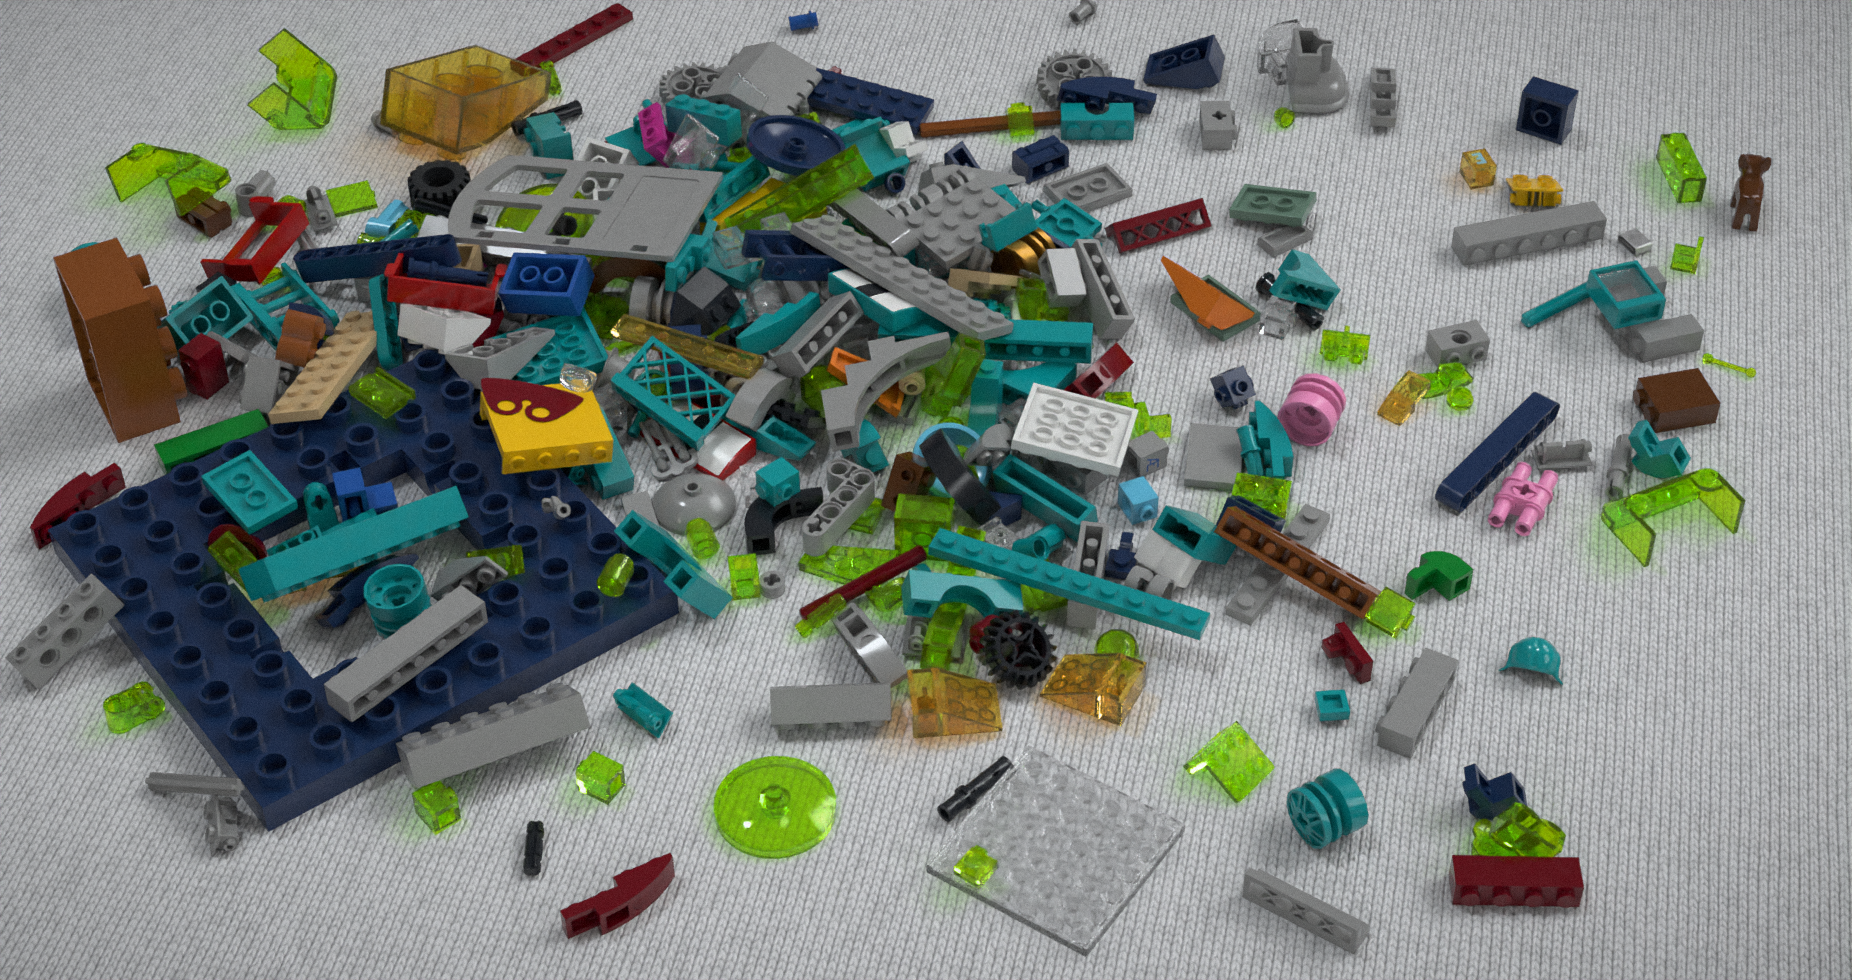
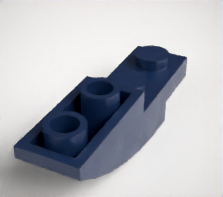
M1086 77L1062 83L1056 101L1085 103V107L1089 110L1103 111L1105 104L1109 105V103H1133L1134 111L1137 113L1151 114L1157 94L1135 89V80Z
M411 553L389 555L368 562L351 571L327 590L334 600L315 620L321 627L337 628L343 625L348 619V614L354 608H358L366 602L364 585L375 571L393 564L413 566L419 559V556Z

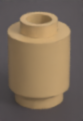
M925 368L899 380V389L907 395L920 394L925 389Z

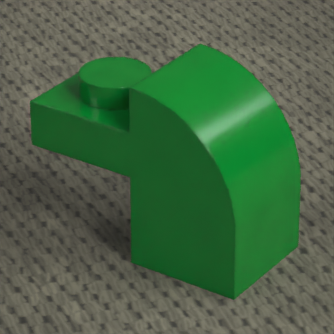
M1444 551L1426 552L1420 557L1419 567L1413 568L1407 574L1404 594L1413 600L1434 588L1444 598L1451 601L1470 590L1474 569L1454 554Z

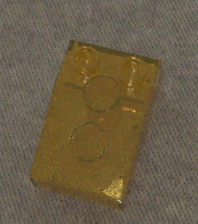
M478 45L464 47L388 68L385 72L380 125L398 131V139L403 143L411 145L428 143L437 147V155L448 160H463L466 158L467 151L488 145L511 128V122L523 119L548 100L552 73Z

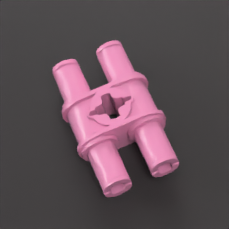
M1518 462L1511 476L1503 480L1500 492L1494 496V507L1488 516L1489 524L1497 528L1502 527L1510 513L1519 516L1515 524V532L1521 536H1528L1535 523L1543 519L1547 505L1553 500L1552 491L1558 482V475L1552 470H1545L1539 482L1534 483L1528 481L1532 471L1531 466L1526 462Z

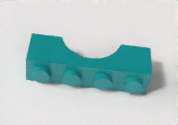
M909 570L901 586L903 613L908 616L932 618L935 610L948 602H961L970 605L980 612L983 617L990 614L999 617L1003 612L1010 613L1013 610H1018L1020 615L1023 612L1021 584L1007 579L998 580L981 578L979 576Z

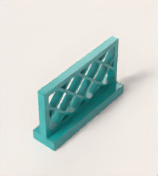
M654 336L649 338L620 374L617 372L610 380L613 391L697 452L705 444L704 440L726 415L736 396ZM655 346L662 351L663 360L647 361L646 354ZM679 363L684 367L685 375L668 377L667 365ZM664 365L665 377L649 379L648 367ZM645 368L646 380L634 381L628 375L633 369ZM701 379L705 382L706 390L690 392L688 380ZM670 382H686L687 393L670 394ZM666 383L668 395L655 396L651 393L650 385ZM722 394L728 399L723 406L711 408L710 395ZM707 396L708 408L692 410L691 398ZM688 398L689 411L677 412L672 408L671 400ZM709 414L710 422L703 430L694 424L693 416Z

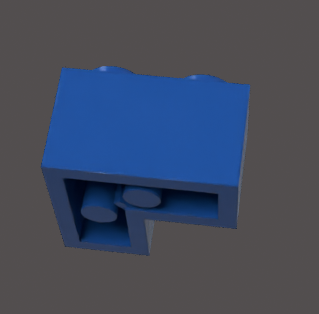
M360 467L332 473L342 522L371 508H374L377 515L398 508L392 482L365 487Z

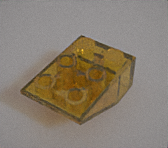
M1121 653L1065 654L1041 691L1040 697L1122 726L1145 688L1147 662Z
M940 668L907 670V695L913 738L1003 731L996 684Z

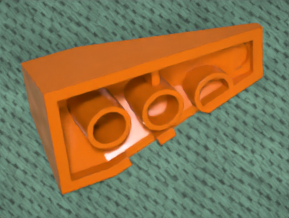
M1165 256L1161 258V262L1189 310L1199 316L1197 322L1208 329L1213 325L1220 330H1224L1252 318L1255 314Z

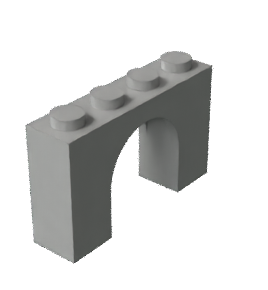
M1657 267L1643 268L1664 295L1667 281ZM1630 285L1609 290L1617 302L1638 298ZM1692 314L1618 329L1620 335L1626 339L1632 352L1636 353L1642 363L1700 350L1704 329Z

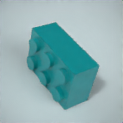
M221 276L161 320V326H158L157 329L165 326L168 327L177 349L178 359L180 360L178 350L198 334L203 333L207 335L209 331H212L228 339L255 317L223 276Z

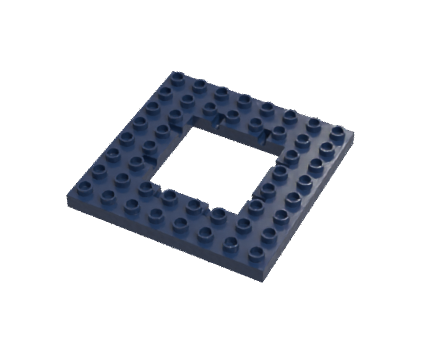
M438 350L422 351L413 360L389 371L377 372L371 375L366 382L340 393L321 419L271 424L269 427L248 437L231 440L225 443L220 450L194 462L179 464L170 473L142 486L130 487L124 490L119 497L91 510L76 512L67 521L48 529L55 554L79 585L92 573L124 604L108 623L225 776L241 779V784L244 785V791L240 792L241 797L268 832L401 762L396 743L403 741V736L413 732H420V735L432 731L431 727L439 723L449 722L450 725L461 721L460 717L468 713L478 712L479 715L490 711L489 707L497 703L506 702L508 705L517 700L519 696L544 686L679 614L678 596L663 582L666 578L646 557L631 549L614 532L617 527L560 468L502 474V456L488 420H482L480 416L481 389H475L469 380L461 378L445 359V355L438 353ZM248 450L253 452L297 500L298 505L297 509L250 534L258 537L262 542L307 521L308 514L303 491L312 482L324 484L330 494L333 506H338L332 473L360 467L365 487L382 484L407 473L427 496L457 486L469 516L459 521L460 527L457 529L482 556L490 558L506 570L508 575L503 578L504 580L496 582L489 589L476 595L485 602L488 623L358 719L351 722L328 705L324 684L358 658L346 659L331 670L312 678L290 650L283 652L279 637L235 583L228 584L225 571L218 564L220 562L209 550L208 538L214 528L224 524H231L240 528L242 526L202 482L201 476ZM320 495L315 496V502L320 501ZM556 496L563 503L570 506L571 512L565 519L558 520L554 517L553 512L544 513L542 511V499Z

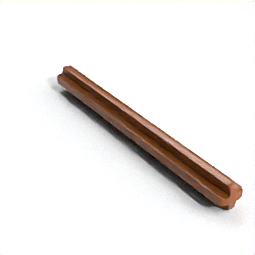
M1060 111L921 123L919 132L921 137H934L1060 125Z

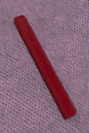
M918 545L799 609L801 619L805 623H810L924 562L927 559L926 551L921 545Z

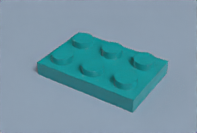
M251 450L201 476L202 482L249 535L298 508L297 500Z

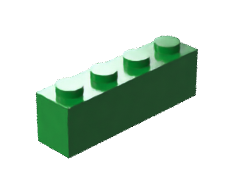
M256 409L154 444L158 463L164 475H166L179 464L194 462L220 450L225 443L231 440L243 439L269 426L260 410Z

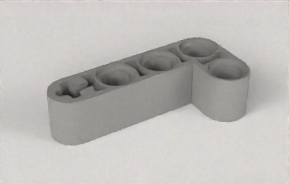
M842 458L832 459L826 465L827 489L831 495L802 525L803 550L806 554L820 556L826 553L871 505L875 499V481L872 471Z

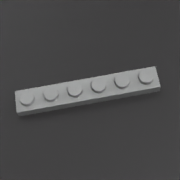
M1305 504L1282 534L1309 549L1329 523L1330 514ZM1261 561L1226 606L1225 615L1251 626L1287 579L1288 575Z

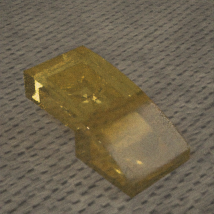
M1408 370L1390 391L1380 406L1377 415L1401 426L1415 412L1416 403L1431 389V381Z

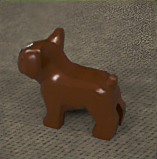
M1757 154L1740 155L1738 166L1741 176L1736 181L1733 195L1730 199V207L1735 208L1731 224L1733 229L1740 230L1744 216L1749 214L1748 231H1757L1761 203L1764 196L1762 176L1771 166L1772 159L1770 157L1764 158L1762 155Z

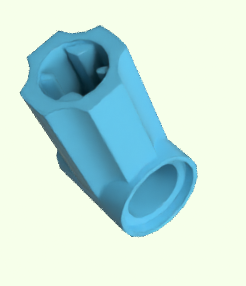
M394 199L378 218L371 217L368 220L365 228L366 238L375 241L384 239L401 226L410 215L409 207L405 206L402 201Z

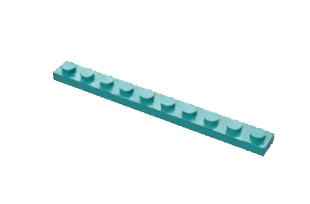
M942 528L938 530L929 545L928 555L1199 641L1210 621V612Z

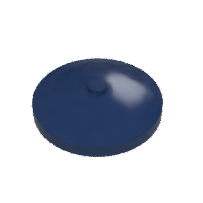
M772 115L756 120L750 126L746 140L749 151L761 163L779 172L801 177H821L838 171L843 165L846 154L844 142L834 131L818 122L790 115Z

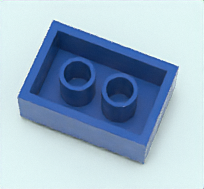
M514 252L498 295L508 313L580 316L595 275L585 255Z

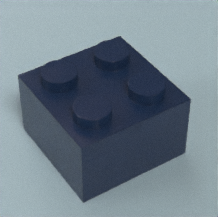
M1533 76L1522 91L1516 131L1561 145L1572 130L1579 90Z

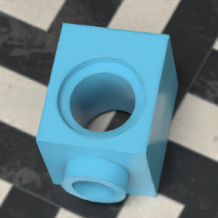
M1144 476L1119 483L1118 505L1132 525L1157 517L1159 497Z

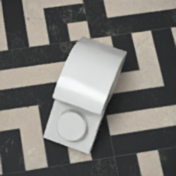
M909 121L895 122L879 130L897 158L906 154L911 163L920 159L921 152L928 150L926 140H914Z

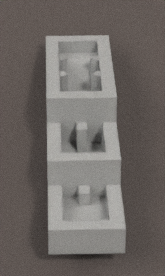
M1371 67V126L1395 127V69Z

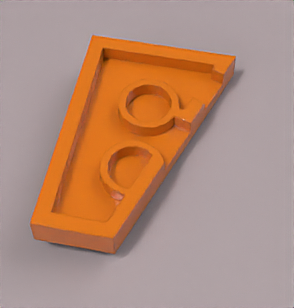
M834 347L826 371L848 385L845 365L868 360ZM899 381L884 391L874 402L895 418H897L901 410L904 393L899 389Z

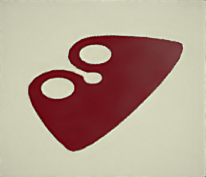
M502 378L481 379L484 397L494 412L504 415L516 414L523 407L522 401L529 400L531 405L526 407L525 414L528 418L538 422H548L557 419L576 408L584 400L576 394L543 385ZM509 400L515 403V408L504 411L498 408V403ZM537 407H543L548 409L550 414L547 417L539 418L532 414V410Z

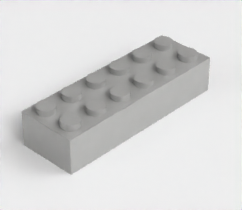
M556 683L546 687V692L537 695L534 692L523 694L517 698V702L508 705L506 702L494 704L489 707L490 711L479 715L478 712L465 714L460 717L461 721L450 725L449 722L436 724L431 727L432 731L421 735L420 732L407 734L402 737L403 741L396 743L406 778L416 788L590 728L581 693L567 684Z

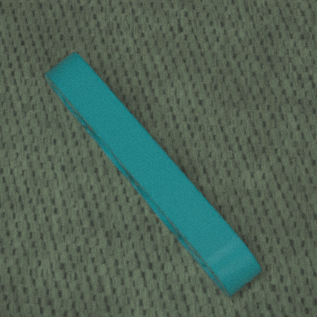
M381 274L369 280V292L374 331H377L376 346L378 359L381 366L386 371L402 365L403 357L400 336H398L395 302L387 301L389 278Z

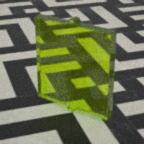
M368 180L325 190L335 218L378 208L375 200V191L371 190Z

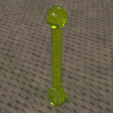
M1709 353L1704 354L1702 357V362L1705 364L1714 363L1745 373L1749 378L1756 376L1754 368L1750 367L1747 369L1713 358V355Z

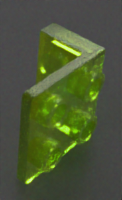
M1238 721L1219 731L1183 765L1190 775L1200 769L1203 772L1209 771L1235 803L1244 799L1275 768L1273 763Z

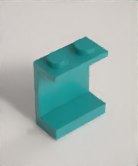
M881 116L875 119H866L860 125L853 128L846 127L838 134L846 147L844 162L864 192L883 185L886 177L890 174L899 173L905 176L910 165V160L906 154L898 158L895 156L879 130L883 121Z

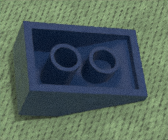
M1213 34L1150 54L1143 80L1145 84L1190 89L1210 88L1220 83L1225 56Z

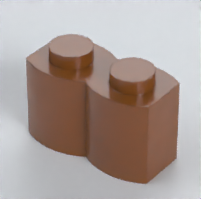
M288 309L283 321L282 335L277 345L275 360L305 368L306 364L315 358L316 351L319 350L317 349L319 339L324 337L326 331L324 318Z

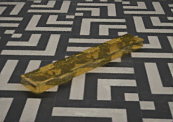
M624 314L610 330L613 338L642 347L651 336H654L687 361L749 380L753 378L764 364L763 356ZM653 346V347L651 348L652 350H655V351H658V352H661V353H662V351H660V350H659L658 348H656L655 346Z

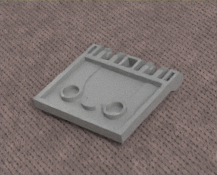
M964 166L956 172L949 174L948 178L951 185L944 179H940L937 181V184H931L919 191L918 195L910 196V205L901 201L897 206L894 205L886 210L907 226L918 239V246L945 269L971 256L976 243L982 244L979 231L980 224L983 222L985 226L989 223L992 224L1016 210L978 179L974 171L968 166Z

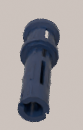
M412 257L409 259L407 277L486 287L488 272L438 265L439 263L436 261L431 263L415 261Z

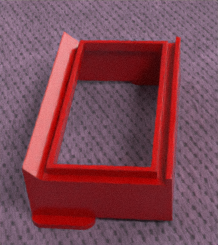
M264 196L250 198L248 205L255 221L223 260L202 259L200 261L207 278H210L219 271L235 281L257 282L260 285L309 225L301 203L274 202L273 197ZM266 225L277 226L251 260L239 259Z
M398 253L395 263L387 264L384 275L389 277L387 301L491 315L494 312L502 277L505 276L508 268L506 264H498L492 284L480 287L407 277V273H403L404 253Z

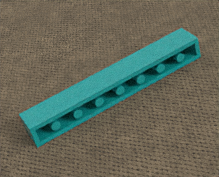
M932 316L896 332H891L884 326L879 325L878 339L894 336L895 342L948 332L953 358L1091 364L1093 323L1007 319L1014 323L1012 333L975 342Z

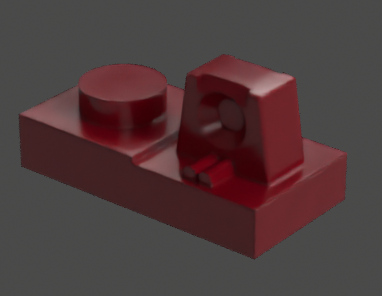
M1345 622L1335 624L1334 634L1322 640L1321 648L1329 659L1342 657L1347 671L1354 675L1360 684L1371 681L1372 658Z

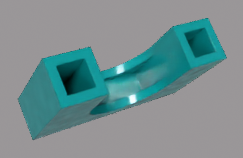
M633 509L614 530L631 549L652 561L668 575L663 582L680 599L711 618L715 619L732 600L733 597L667 531Z

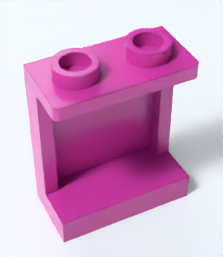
M658 102L638 112L644 150L666 168L679 163L687 165L690 170L698 166L692 134L685 136L669 132L664 124L661 105Z

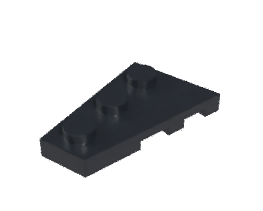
M781 400L780 404L774 402L766 413L773 416L780 415L782 416L781 419L800 423L804 427L826 429V418L820 416L821 411L805 407L804 411L795 409L796 404L789 401Z

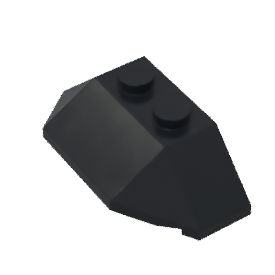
M701 267L674 292L667 332L669 334V327L701 325V335H707L708 337L716 332L742 305L729 284L722 277L706 267Z

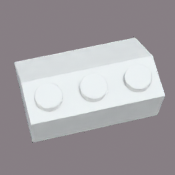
M401 304L398 336L407 338L408 343L423 344V348L438 350V353L445 355V353L456 348L472 344L490 325L491 319L468 311Z

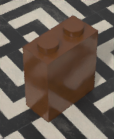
M1699 368L1638 378L1636 389L1633 391L1634 403L1640 407L1644 414V419L1649 422L1655 433L1716 423L1721 403Z

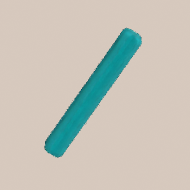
M1587 281L1524 312L1521 315L1522 324H1525L1526 327H1531L1589 298L1590 296L1586 292Z

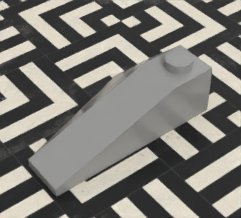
M539 327L523 329L508 333L506 335L507 338L486 339L483 346L473 348L472 344L461 346L445 353V359L461 378L469 380L475 389H481V392H483L481 387L482 378L511 380L555 335V330Z

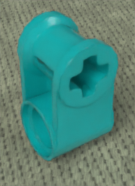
M319 482L308 484L303 491V498L308 514L309 528L311 529L318 525L321 532L338 525V517L326 486ZM320 495V501L315 502V496Z

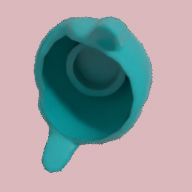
M1527 637L1515 643L1509 651L1506 665L1499 669V671H1503L1510 667H1519L1552 675L1563 685L1559 678L1560 654L1550 641L1540 637Z

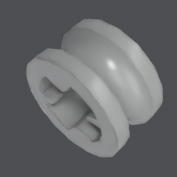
M767 571L760 576V593L764 597L775 599L784 594L785 577L782 573Z

